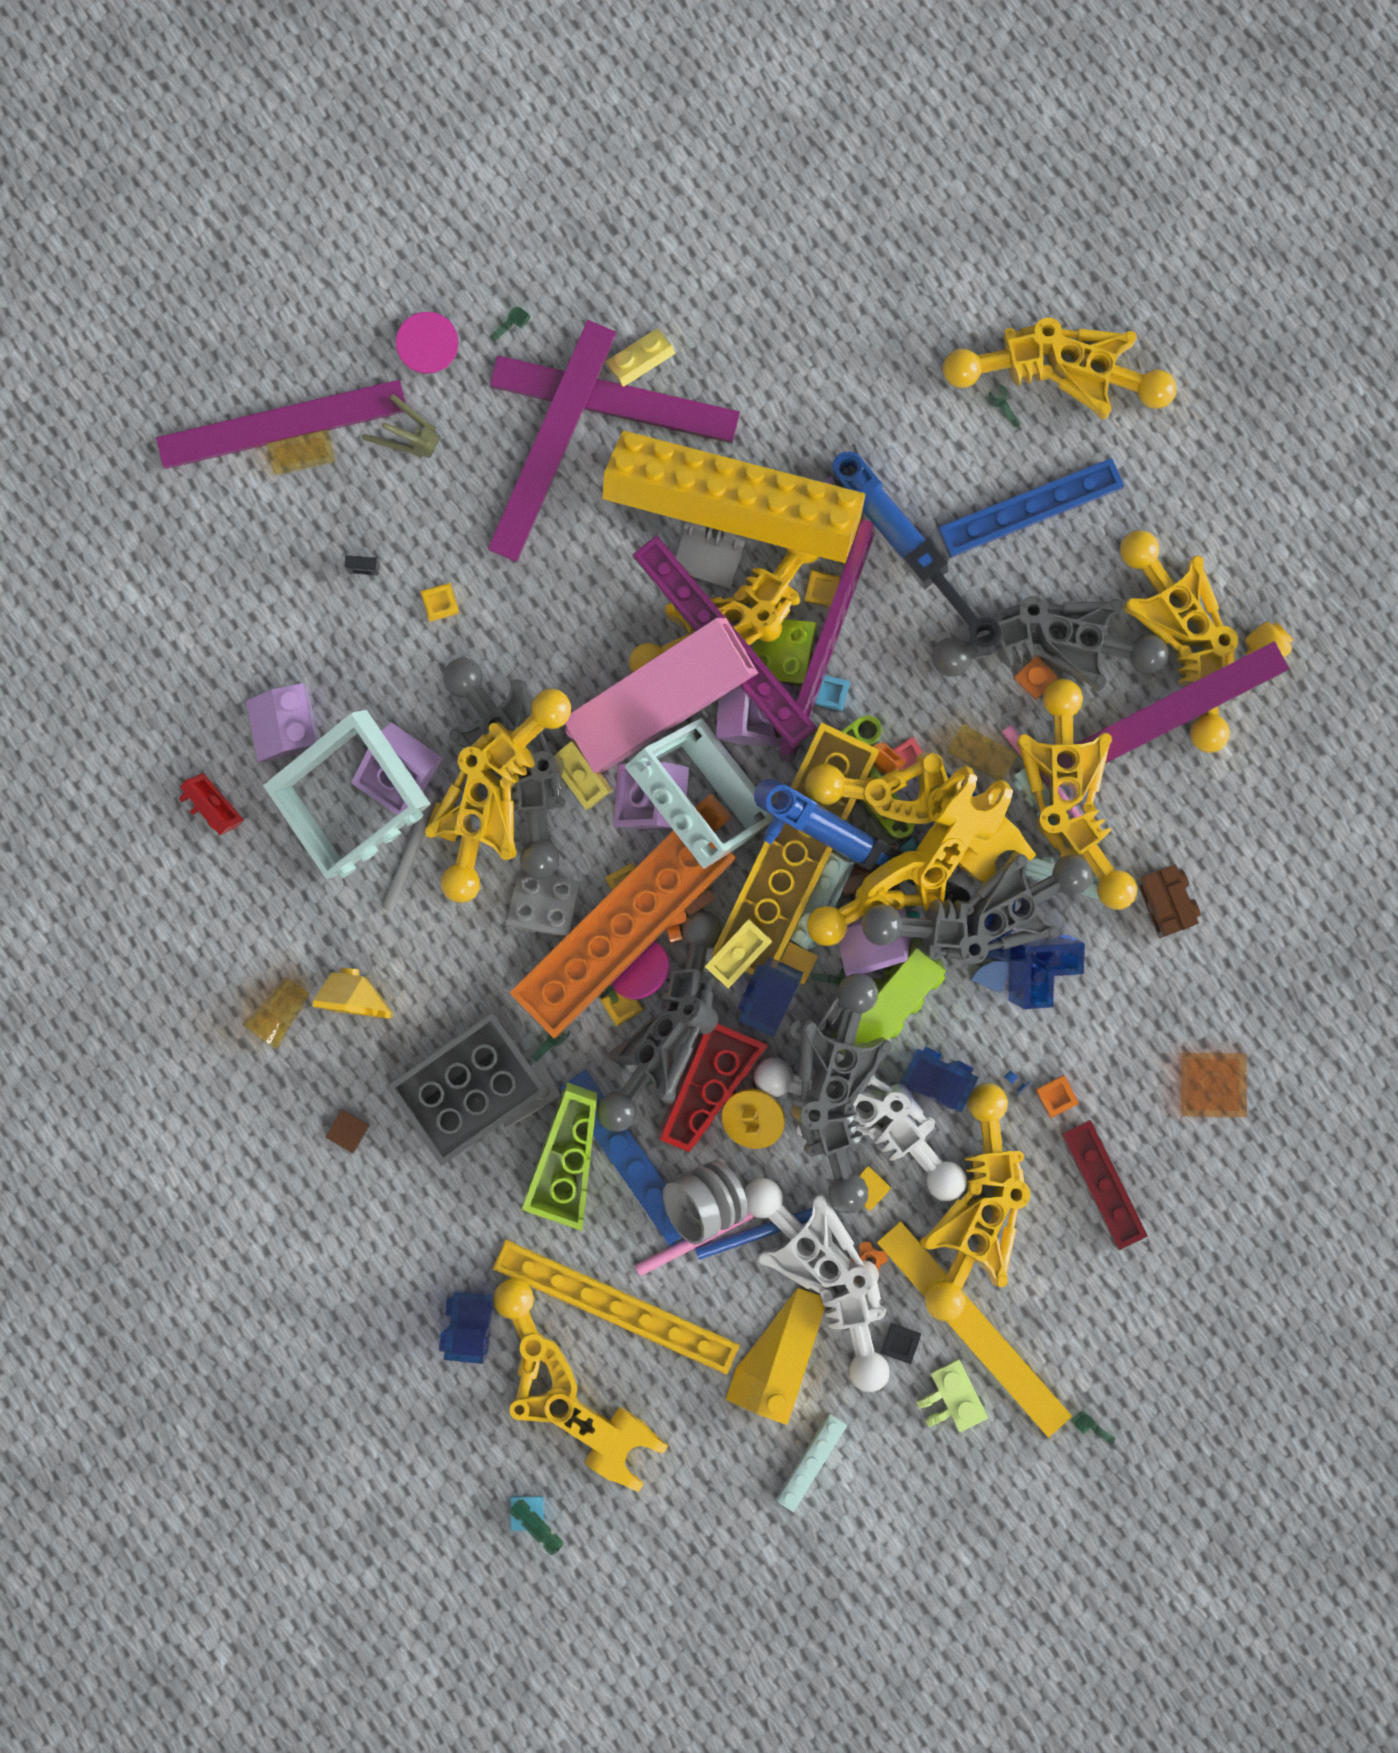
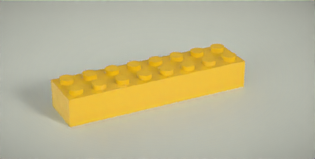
M623 430L604 471L602 499L846 563L861 521L865 493Z
M821 722L791 788L808 797L805 790V780L808 773L814 767L821 764H830L837 767L842 772L844 778L865 780L880 750ZM841 797L831 805L820 806L847 820L856 799ZM785 823L772 844L764 842L711 956L714 957L740 927L750 919L773 941L745 972L769 983L833 849Z

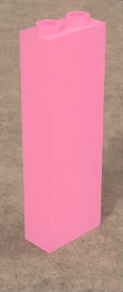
M716 618L573 711L565 723V731L571 741L575 740L593 773L604 772L752 678L758 672L727 618Z

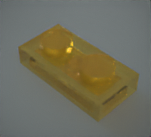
M328 430L267 444L275 476L336 462Z
M965 724L961 725L947 750L948 754L996 781L1004 780L1018 754Z

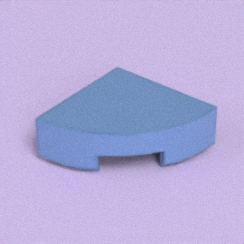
M1006 961L988 963L977 970L970 981L1001 993L1013 963Z

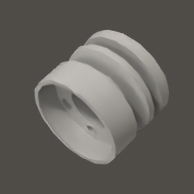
M718 1160L710 1161L704 1164L703 1167L694 1169L691 1174L683 1175L667 1183L663 1189V1202L672 1225L680 1236L693 1245L701 1244L717 1235L720 1230H726L733 1224L740 1223L747 1216L748 1204L740 1181L725 1163Z

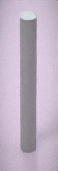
M428 790L426 798L430 805L422 811L424 816L414 825L382 905L384 909L392 912L395 910L424 837L425 828L440 797V794Z

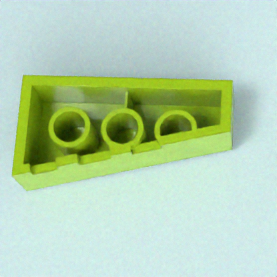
M912 937L907 961L886 967L881 979H873L878 988V1000L871 1010L862 1013L854 1042L868 1043L880 1037L887 1040L890 1037L894 1039L904 1027L903 1022L910 1014H916L921 1009L925 1001L923 998L931 989L936 990L942 984L946 969L940 957L937 960L929 958L926 955V944L917 937ZM837 1028L836 1031L833 1033L832 1037H834V1038L836 1037V1033H837L838 1028Z
M569 1082L566 1083L524 1195L523 1211L583 1231L597 1092Z

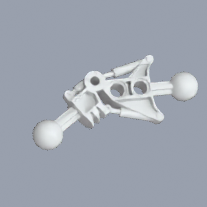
M837 1052L835 1063L842 1061L844 1056ZM772 1057L764 1059L758 1064L754 1072V1081L758 1090L764 1091L773 1097L783 1096L787 1092L801 1095L802 1080L799 1079V1075L793 1073L789 1063L781 1058ZM874 1074L868 1086L872 1084L886 1093L866 1088L863 1094L858 1095L853 1104L857 1113L854 1121L860 1123L857 1131L862 1132L863 1135H869L875 1144L885 1142L881 1151L887 1152L892 1150L888 1158L890 1161L899 1159L910 1152L928 1173L926 1178L927 1187L931 1195L938 1200L950 1202L959 1198L965 1192L967 1186L965 1172L954 1162H942L924 1141L925 1137L934 1129V1119L931 1117L926 1118L923 1115L924 1111L915 1102L912 1092L908 1087L901 1084L890 1087L876 1079ZM810 1080V1081H809V1092H810V1089H811V1085H812L813 1080ZM836 1080L831 1081L827 1085L826 1094L835 1090ZM894 1100H899L902 1104H896ZM860 1101H869L874 1106V1110L868 1113L863 1112L859 1109L858 1103ZM840 1106L828 1111L840 1110ZM885 1115L890 1118L883 1128L873 1125ZM798 1124L797 1133H798L800 1136H802V1133H801V1130H800V1127H799V1124Z
M766 1178L754 1179L744 1189L748 1204L747 1212L756 1218H769L791 1240L780 1248L762 1251L758 1256L759 1263L777 1270L806 1289L812 1288L821 1294L822 1304L832 1307L825 1312L826 1317L834 1318V1320L827 1324L828 1327L840 1330L850 1329L856 1356L851 1361L849 1375L854 1386L864 1392H875L882 1389L889 1379V1365L884 1357L874 1352L868 1327L870 1322L882 1319L886 1314V1308L880 1306L879 1303L881 1297L877 1284L879 1278L878 1269L870 1261L861 1260L853 1247V1240L829 1204V1198L826 1194L820 1193L815 1197L812 1216L804 1227L782 1205V1191L777 1183ZM832 1233L842 1249L848 1251L854 1263L833 1243ZM807 1237L813 1240L815 1250H806L802 1245V1238ZM825 1261H833L838 1266V1273H829L825 1269ZM859 1275L864 1277L865 1281L861 1280ZM846 1285L847 1289L837 1294L831 1288L832 1286Z

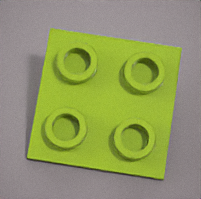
M784 619L781 623L782 633L780 636L770 642L757 639L754 642L753 651L778 681L789 682L792 686L802 687L810 663L817 623Z

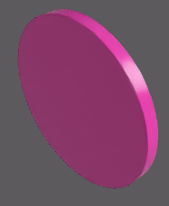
M420 312L412 315L403 322L396 336V348L400 359L408 368L418 373L433 374L444 370L453 362L458 352L459 340L455 327L446 317L438 313Z
M653 942L611 983L613 988L622 997L632 1000L642 999L653 994L661 987L668 975L670 962L667 952L661 945Z

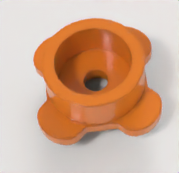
M867 1241L859 1245L858 1255L862 1261H866L868 1257L871 1258V1263L878 1270L882 1264L887 1262L888 1256L885 1251H877Z

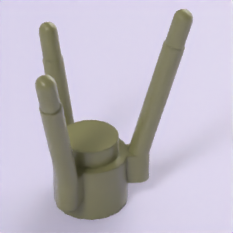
M391 394L390 399L423 429L421 430L416 427L414 433L411 434L386 422L382 424L384 429L409 440V445L364 434L362 439L412 453L420 458L423 455L430 458L441 437L434 433L436 427L427 423L397 396Z

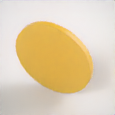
M744 1089L734 1093L724 1105L722 1124L728 1136L739 1145L751 1149H761L771 1146L780 1138L785 1127V1114L779 1102L770 1094L757 1089Z

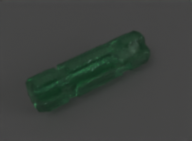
M519 1499L511 1506L510 1514L517 1521L520 1519L522 1521L521 1525L538 1543L542 1542L544 1544L543 1548L550 1555H554L563 1546V1541L556 1533H551L552 1529L535 1511L531 1512L529 1510L530 1506L523 1499Z

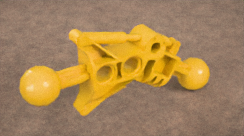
M1050 317L1042 318L1036 325L1021 328L1020 331L1015 332L1013 328H1007L1003 335L1004 350L977 355L969 349L958 348L949 353L942 364L945 379L956 388H967L973 385L981 374L1008 368L1010 377L1017 386L1021 385L1022 378L1026 383L1030 384L1032 375L1037 381L1051 379L1059 385V389L1090 408L1098 418L1103 420L1108 418L1112 410L1107 395L1109 383L1137 392L1141 403L1151 409H1160L1169 405L1175 398L1177 389L1172 375L1165 370L1154 369L1141 374L1115 365L1120 354L1133 347L1137 339L1135 332L1116 333L1081 328L1078 331L1062 329L1061 324L1056 319ZM1083 342H1091V343H1095V344L1088 345V344H1085V343H1083ZM1069 354L1073 356L1075 362H1066L1061 355ZM1043 355H1048L1050 365H1043ZM1098 364L1103 367L1105 372L1097 373L1093 371L1091 365Z
M1135 530L1128 533L1120 544L1122 561L1130 568L1142 569L1158 595L1148 599L1131 598L1123 605V609L1126 613L1137 618L1157 637L1163 639L1165 644L1169 643L1177 650V662L1185 665V667L1178 669V673L1186 676L1178 680V684L1186 687L1235 662L1234 650L1238 645V636L1232 628L1222 624L1217 611L1219 606L1203 568V558L1196 555L1190 559L1184 576L1174 584L1157 559L1159 555L1157 538L1150 532ZM1170 595L1179 598L1181 602L1180 608H1176L1170 603ZM1200 595H1201V598H1202V600H1203V603H1204V606H1205V608H1206L1207 613H1208V614L1211 613V616H1212V618H1213L1214 624H1213V622L1211 621V619L1209 618V616L1206 614V612L1204 611V609L1202 608V606L1200 605ZM1187 621L1197 624L1198 634L1188 630ZM1189 646H1203V651L1192 653ZM1218 707L1194 720L1189 735L1192 744L1198 750L1214 753L1225 747L1229 740L1230 729L1228 723L1219 716Z
M785 548L787 554L773 574L765 569L753 568L751 570L753 577L745 578L746 585L740 586L734 597L723 599L721 596L711 598L710 600L730 623L734 620H740L733 627L748 645H751L757 639L764 642L774 641L782 633L781 623L790 612V606L800 603L798 592L788 586L789 582L802 564L813 563L820 558L819 556ZM671 603L665 607L668 619L682 626L688 634L661 647L650 642L638 645L632 650L629 657L631 673L694 633L693 629ZM749 603L753 608L751 609L745 605Z
M1054 680L1044 690L1043 703L1046 710L1054 716L1055 745L1038 743L1027 734L1020 735L1016 742L1021 751L1031 792L1035 793L1040 811L1036 821L1037 830L1049 840L1054 849H1058L1060 852L1059 859L1068 855H1082L1090 864L1093 873L1099 880L1097 895L1100 902L1110 909L1122 910L1129 907L1135 901L1137 884L1129 873L1122 870H1114L1097 845L1112 829H1101L1100 825L1105 819L1098 821L1094 819L1099 810H1096L1093 804L1095 793L1099 792L1112 736L1109 733H1103L1093 742L1074 744L1073 715L1078 713L1082 707V691L1071 680ZM1060 754L1070 756L1073 762L1072 767L1068 769L1060 767L1057 763V756ZM1039 769L1049 779L1050 806L1048 807L1045 805L1042 794L1044 787ZM1062 785L1069 786L1073 790V799L1063 800L1058 795V787ZM1087 790H1089L1086 803L1082 806L1084 815L1069 820L1067 812L1083 800ZM1049 817L1056 820L1057 824L1055 826L1049 824Z
M550 688L539 692L532 701L531 715L513 732L508 731L501 723H492L489 726L490 732L487 735L483 734L472 746L466 747L460 752L458 765L461 771L455 783H451L431 824L425 828V835L429 838H434L444 833H454L462 836L456 864L447 868L441 877V889L445 897L455 903L469 902L476 897L480 890V877L474 869L480 842L493 847L503 860H510L516 857L517 851L514 844V801L511 800V787L519 781L518 774L524 776L527 774L526 766L529 768L535 766L534 759L525 746L544 728L550 730L560 728L569 719L571 703L567 695L560 690ZM491 769L502 776V779L499 780L491 771ZM466 775H468L461 804L453 809L463 789L461 785ZM481 783L488 790V796L485 800L478 793ZM473 814L480 819L478 830L474 829L471 825Z
M985 1082L977 1085L971 1091L967 1105L970 1113L981 1124L984 1152L964 1158V1161H970L973 1167L965 1169V1172L974 1174V1178L967 1180L968 1192L961 1200L957 1199L935 1227L920 1240V1245L924 1249L945 1247L957 1252L945 1280L936 1282L926 1292L925 1305L927 1311L933 1318L942 1322L952 1321L964 1311L966 1300L962 1287L974 1262L987 1272L994 1286L1005 1287L1007 1285V1270L1016 1234L1014 1226L1018 1209L1025 1207L1030 1200V1190L1024 1183L1023 1169H1020V1162L1023 1161L1024 1154L1021 1151L1002 1150L999 1119L1007 1111L1008 1099L1005 1092L994 1083ZM982 1185L995 1187L993 1196L972 1199L974 1195L981 1193ZM986 1205L992 1210V1218L987 1223L981 1215L982 1209ZM1010 1209L1007 1227L1003 1228L999 1246L997 1235ZM974 1234L977 1236L979 1244L976 1250L972 1252L967 1242L968 1238Z

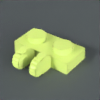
M960 1359L931 1372L930 1374L938 1390L916 1401L919 1408H926L942 1398L947 1407L940 1412L929 1415L925 1419L928 1427L936 1425L951 1416L958 1431L962 1432L988 1419Z

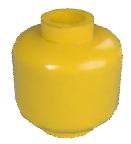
M1265 621L1245 638V643L1249 648L1245 654L1248 655L1275 641L1285 658L1292 651L1290 642L1293 639L1277 621L1274 624Z

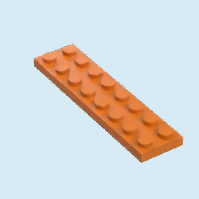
M673 830L510 994L556 1039L737 858L730 852L703 869ZM712 842L709 843L712 849L716 848Z

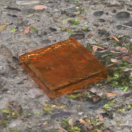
M1182 1052L1181 1116L1247 1117V1053Z

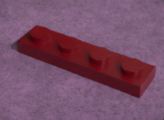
M1088 1120L1061 1133L1117 1250H1121L1148 1237L1092 1121Z

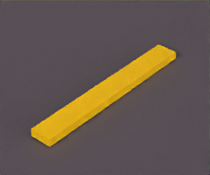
M901 1221L876 1242L924 1297H926V1292L933 1284L945 1280L947 1273L926 1249L921 1247L919 1241ZM964 1294L966 1300L964 1311L959 1317L952 1321H947V1323L1049 1438L1072 1415Z
M507 1239L493 1266L495 1271L514 1279H520L535 1289L726 1375L740 1344Z

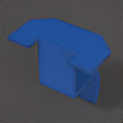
M1011 1070L1004 1076L1011 1085L1018 1079ZM1029 1081L1026 1085L1023 1083L1017 1089L1018 1094L1016 1095V1098L1031 1083V1081Z

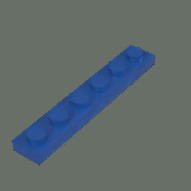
M1110 458L938 528L949 558H952L1122 490L1124 484L1113 458Z
M585 1069L568 1082L597 1092L593 1136L670 1246L682 1236L678 1234L665 1210L663 1189L666 1183L628 1129L621 1132H613L601 1125L597 1118V1108L600 1099L605 1095ZM566 1083L560 1087L562 1091H564Z

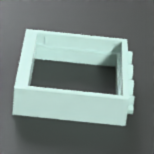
M367 710L349 714L263 785L326 880L338 875L343 879L357 869L354 864L361 859L364 862L379 852L377 849L378 845L383 841L387 844L401 835L399 829L405 824L410 826L419 821L424 816L422 811L430 805V802ZM358 733L408 807L341 859L292 786Z
M702 718L645 747L624 766L703 869L760 834L769 826L774 817L756 805L754 800L756 787L719 739H716L715 734ZM696 729L702 735V737L698 740L693 735V733L696 732ZM682 746L742 823L745 830L722 843L658 761L659 758ZM759 812L765 816V819L762 821L756 816ZM712 842L716 848L712 849L709 843Z

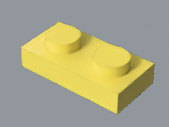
M656 328L605 362L611 373L624 387L674 355L675 352L670 342Z
M575 740L556 753L564 762V770L561 777L585 810L591 809L613 791L600 772L593 773Z
M748 919L705 965V968L729 989L773 940Z

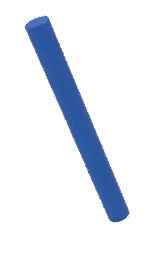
M813 1207L792 1215L801 1224H805L812 1216ZM771 1221L696 1247L695 1250L698 1259L701 1260L782 1231Z

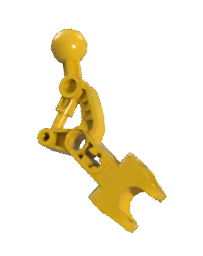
M925 751L918 755L915 764L902 771L895 769L880 778L870 777L865 780L844 778L842 772L837 767L830 764H821L814 767L808 773L805 780V790L808 797L820 805H831L841 797L860 799L866 802L871 810L879 815L906 823L928 824L932 822L928 815L932 798L948 780L942 758L938 754ZM918 776L920 792L917 799L905 801L896 800L891 797V794L906 787L908 780ZM1004 816L1003 822L990 839L982 840L974 837L958 866L969 876L985 883L996 872L995 862L1003 852L1007 850L1024 854L1029 861L1036 854L1028 845L1020 830Z
M964 765L959 768L939 788L933 797L928 815L935 823L929 829L916 851H906L869 874L864 879L862 886L857 890L856 899L840 909L833 906L816 908L810 914L807 921V931L810 938L822 946L838 944L845 937L848 930L847 925L864 916L870 908L876 905L886 904L894 907L896 910H902L903 906H922L927 914V910L934 899H939L943 903L946 881L962 859L974 837L982 840L990 839L1003 822L1013 793L1009 784L1003 780H998L991 784L983 794L972 796L976 787L977 776L970 767ZM910 879L915 882L916 894H903L901 890L889 889Z
M520 1279L504 1280L494 1291V1308L499 1315L512 1320L521 1341V1359L517 1375L521 1377L516 1398L510 1404V1415L516 1420L554 1423L592 1448L584 1460V1463L589 1468L609 1481L619 1483L639 1492L643 1486V1481L627 1469L625 1465L627 1453L634 1447L644 1446L663 1454L668 1444L660 1439L643 1420L622 1407H618L611 1420H608L579 1401L576 1396L578 1384L565 1355L555 1341L545 1338L537 1331L529 1311L533 1307L534 1301L531 1288ZM542 1360L549 1369L553 1382L552 1388L545 1393L529 1395L532 1379H537ZM556 1399L566 1401L569 1407L566 1413L562 1415L554 1414L550 1408L552 1401ZM574 1408L579 1409L576 1413V1417L586 1421L588 1417L592 1418L593 1430L587 1428L585 1432L581 1431V1423L574 1418L571 1424L567 1423L573 1414Z

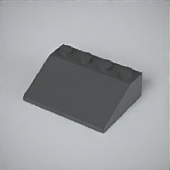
M494 1012L386 1086L441 1166L548 1092Z

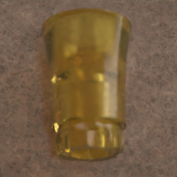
M284 977L279 987L275 986L259 1008L241 1025L276 1050H279L285 1035L304 1008L303 1004L310 994L287 977Z

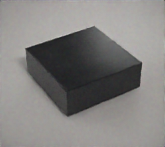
M345 555L344 566L349 574L378 576L380 562L377 558Z
M891 1322L880 1353L911 1364L921 1333Z

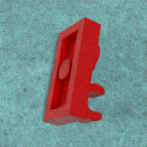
M204 773L187 779L180 786L184 791L179 798L180 802L182 803L190 799L194 803V808L191 809L190 813L194 815L200 812L207 820L208 825L219 835L236 829L244 821Z

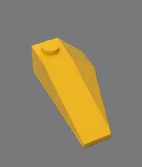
M341 967L340 973L331 972L314 998L312 1007L331 1012L393 1019L394 1015L370 981L364 976H359L360 970Z
M797 1287L735 1369L725 1400L757 1415L788 1425L825 1310L821 1295Z

